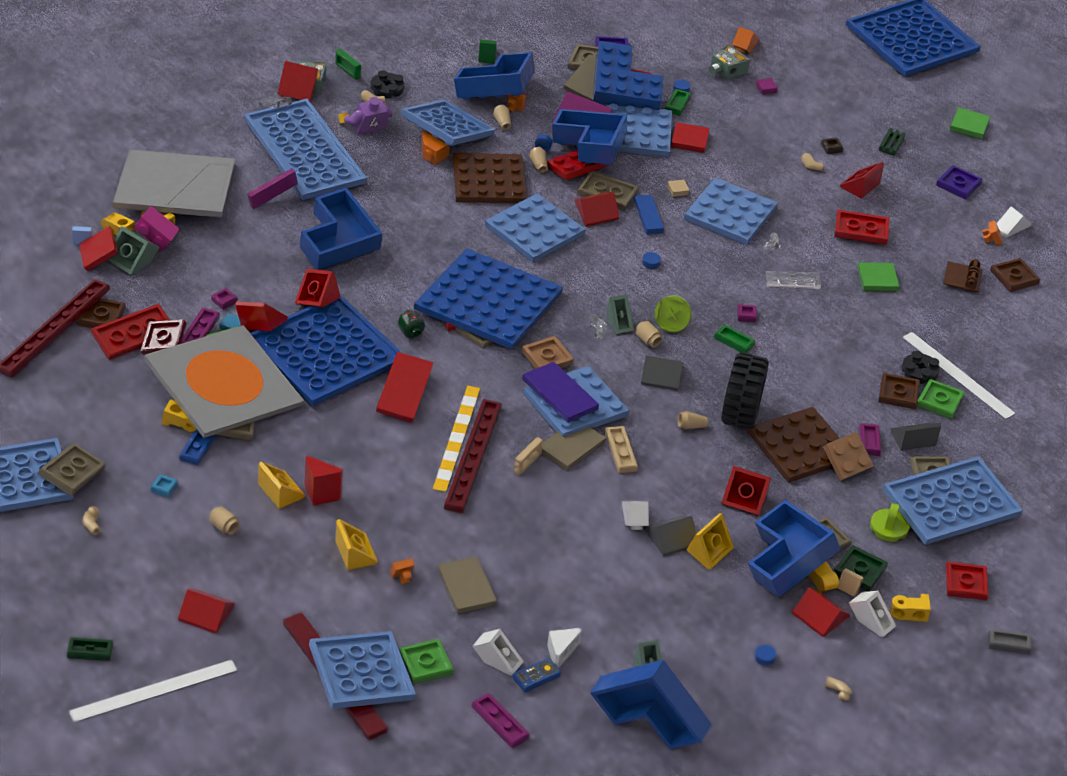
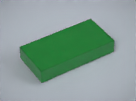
M341 48L337 49L335 64L355 80L360 79L361 64Z
M675 89L665 109L671 110L672 114L681 116L691 98V93Z
M725 324L714 335V339L741 353H747L755 346L756 340Z

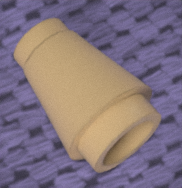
M505 105L496 106L493 116L502 130L510 129L509 108Z
M541 147L533 148L530 151L529 158L538 172L544 173L548 170L546 151Z
M689 411L679 413L678 427L683 430L707 427L708 419L706 416Z

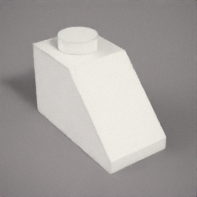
M622 501L626 526H631V530H643V526H649L648 501Z
M878 590L861 592L849 602L857 620L880 637H884L896 627Z
M501 629L483 633L472 646L484 663L508 675H513L524 662Z

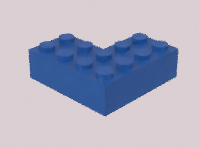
M599 41L596 53L592 101L604 106L605 104L613 103L618 106L626 107L631 105L635 108L649 107L654 110H660L664 76L631 71L632 46Z
M533 52L500 54L494 65L460 68L454 78L457 98L467 100L472 97L487 98L493 95L495 97H503L507 94L512 96L521 95L535 72Z
M560 109L552 123L553 143L578 146V161L586 164H613L627 135V114Z
M347 187L315 197L313 213L322 225L301 231L300 248L317 270L381 249L383 233Z
M785 499L755 522L761 539L770 546L749 561L748 565L754 580L777 597H780L839 552L841 548L832 530Z
M664 660L602 675L590 692L614 725L646 718L669 749L701 743L712 726V723Z

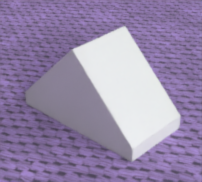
M1010 207L997 222L1001 234L1006 238L1030 227L1032 224L1013 207Z
M581 629L549 631L547 646L551 660L558 668L580 644Z

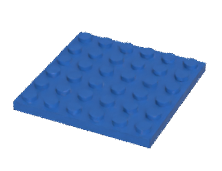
M907 0L847 19L846 21L847 27L904 76L979 52L981 48L978 43L926 0Z
M466 248L414 303V309L513 349L561 295L563 287Z
M342 296L324 307L310 306L288 316L285 322L271 331L256 330L250 333L294 389L312 406L390 370L396 353L401 352Z

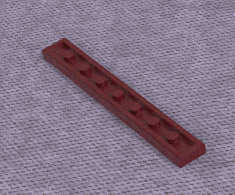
M96 279L89 283L0 362V373L9 377L16 375L110 290L109 284Z
M483 399L444 503L445 510L464 513L502 403Z
M302 612L283 619L284 627L317 670L309 647L310 639L321 637ZM372 705L345 708L368 741L388 733V727Z

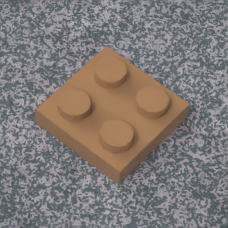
M556 336L522 346V353L535 369L553 361L560 368L573 365L574 358Z
M857 432L823 446L840 481L874 467Z

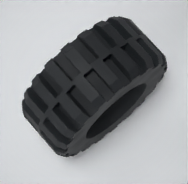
M746 353L736 354L722 409L721 421L724 424L745 429L754 428L768 372L769 361L766 358Z

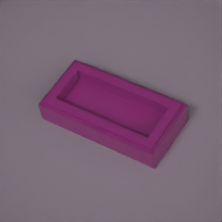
M860 423L859 437L868 455L880 456L879 425Z

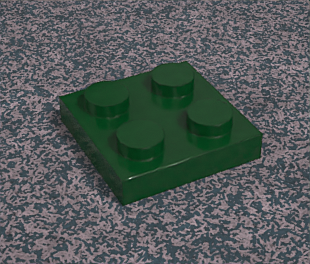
M852 545L835 567L834 572L838 577H841L843 570L848 569L864 577L860 588L869 592L886 570L888 562Z

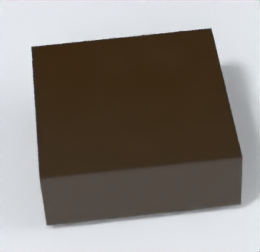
M838 138L822 139L821 145L826 154L843 153V146Z

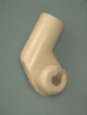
M367 90L361 93V99L364 102L369 101L371 97H377L382 100L383 104L385 103L384 96H374Z
M809 153L802 155L801 160L807 169L822 172L823 163L815 162Z
M828 676L825 687L839 691V699L848 701L850 695H852L851 688L843 681Z

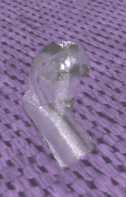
M771 233L769 236L770 240L764 244L766 252L778 250L781 245L778 234Z
M593 314L589 317L590 325L596 330L595 337L603 339L606 323L598 315Z

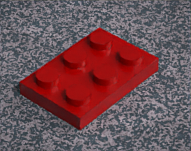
M572 151L566 155L556 156L551 160H547V167L565 180L609 166L602 165L601 163L586 164L579 162L578 151Z
M837 209L834 237L887 245L890 217Z

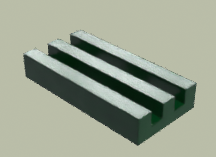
M889 128L879 146V151L895 156L906 133L902 132V134H899L898 130L893 132V129ZM890 136H892V138H891L890 142L888 143L887 147L884 148L885 145L887 144V142H888ZM896 138H899L898 141H897V143L895 144L893 150H890V148H891V146L893 145L895 139H896Z
M70 637L67 658L111 661L113 640Z

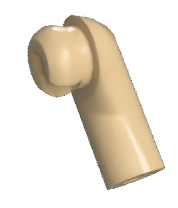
M94 506L89 507L88 511L85 512L82 523L93 535H97L100 533L101 528L96 523L99 510Z

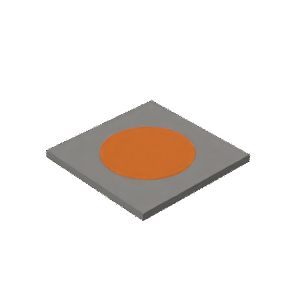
M244 325L144 355L146 364L203 438L303 406L304 404L303 398Z

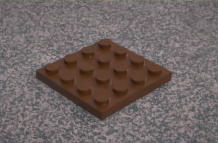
M453 153L456 202L519 203L527 199L522 154Z
M814 407L754 425L752 429H748V434L788 483L833 468L823 446L840 438Z

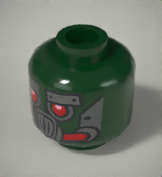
M406 310L400 315L398 326L406 337L416 338L424 331L425 322L417 311Z

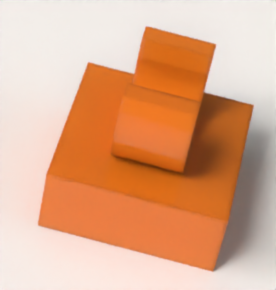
M508 94L507 106L512 112L515 110L522 112L526 105V95L512 96Z
M996 221L988 222L989 229L982 231L985 243L994 240L996 246L1003 244L1001 232Z
M413 558L394 562L390 569L391 577H399L401 584L410 583L409 579L412 578L411 573L415 566Z

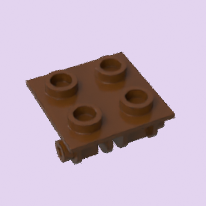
M973 259L970 261L969 266L948 261L943 284L979 292L983 269L980 268V261Z

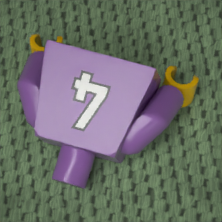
M371 97L369 101L358 104L356 111L351 116L348 113L338 114L339 123L353 125L358 135L387 128L388 117H391L393 112L386 103L383 104L381 99Z

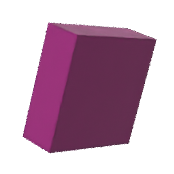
M772 78L756 80V86L761 94L777 93L778 87Z
M225 288L211 295V300L224 310L236 304L238 297Z
M738 304V321L756 323V306Z

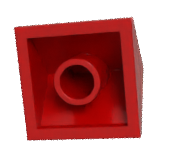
M883 161L859 169L841 183L840 187L862 199L880 184L884 168Z
M605 192L575 199V204L585 227L619 219L614 192Z
M306 269L295 304L324 307L340 298L335 273L332 271Z
M236 301L235 304L241 326L244 325L247 330L271 331L288 318V316L266 303Z
M307 455L305 457L304 486L312 506L341 500L343 469Z
M733 466L722 504L760 515L768 497L771 477Z
M810 587L792 611L794 616L822 637L850 617L848 612L827 596Z
M187 589L178 615V621L217 634L235 606V602L199 589Z

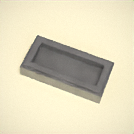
M990 628L989 649L1030 654L1032 650L1031 634Z

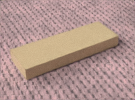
M625 427L605 428V435L618 473L637 472L638 465Z

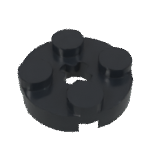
M384 70L379 71L378 75L371 79L370 88L374 90L376 96H384L385 98H392V95L396 94L400 96L404 92L403 76L387 73Z
M913 351L911 355L904 358L902 371L905 372V377L918 379L920 384H924L929 379L935 381L938 378L940 362L937 358L922 354L920 351Z

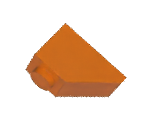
M739 27L732 45L740 53L744 54L747 52L750 54L759 42V38L755 32Z
M422 130V157L434 165L449 157L450 145H447L444 140L432 136V133Z

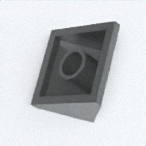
M646 355L641 385L678 391L683 362Z
M941 422L891 428V433L900 450L936 446L941 430Z
M692 515L678 516L645 526L644 528L663 557L687 550L697 534Z

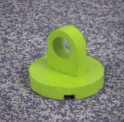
M677 295L664 297L655 308V319L659 326L667 332L683 330L692 318V310L689 303Z
M892 503L890 509H880L872 515L870 529L875 532V536L879 539L897 542L898 539L902 538L903 540L908 535L910 525L898 511L899 504Z

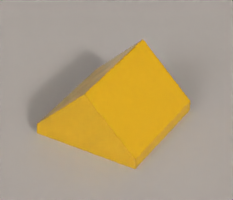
M262 461L258 464V485L279 509L304 499L306 495L286 471Z
M719 513L702 528L687 548V551L707 569H712L734 548L722 513Z
M338 519L336 521L335 541L347 570L378 563L367 534Z

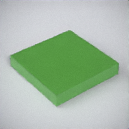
M958 107L950 130L982 139L990 116Z
M858 262L857 268L863 291L899 290V283L893 263Z
M929 379L917 401V406L952 419L965 392Z
M440 639L399 648L400 655L413 684L454 674V669Z

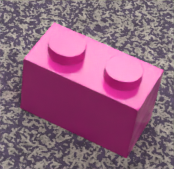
M152 206L147 209L133 227L146 239L158 245L161 251L179 231L177 226Z

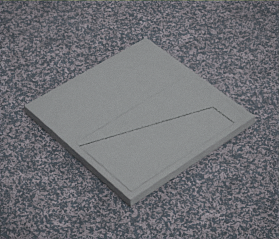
M129 150L113 200V208L147 211L152 206L158 212L221 218L235 167V159Z

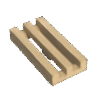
M536 437L515 458V474L521 475L542 454V439Z

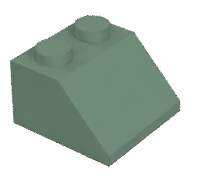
M121 226L115 237L118 254L107 259V261L130 275H134L152 262L159 246L138 233Z

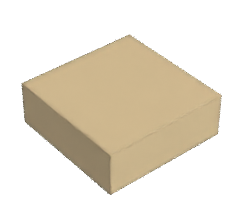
M685 180L667 182V187L672 197L689 195L690 190Z
M844 569L839 580L838 589L855 597L864 577Z

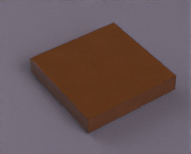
M1021 258L992 265L990 269L1009 292L1040 283V278Z
M99 299L78 318L77 324L78 326L94 328L122 317L126 305L123 302Z
M883 373L878 402L916 410L920 380Z

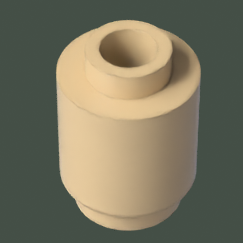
M649 321L641 322L637 325L636 335L647 346L655 348L662 342L661 332Z
M223 506L214 508L210 513V523L224 534L232 535L238 530L240 526L238 518Z

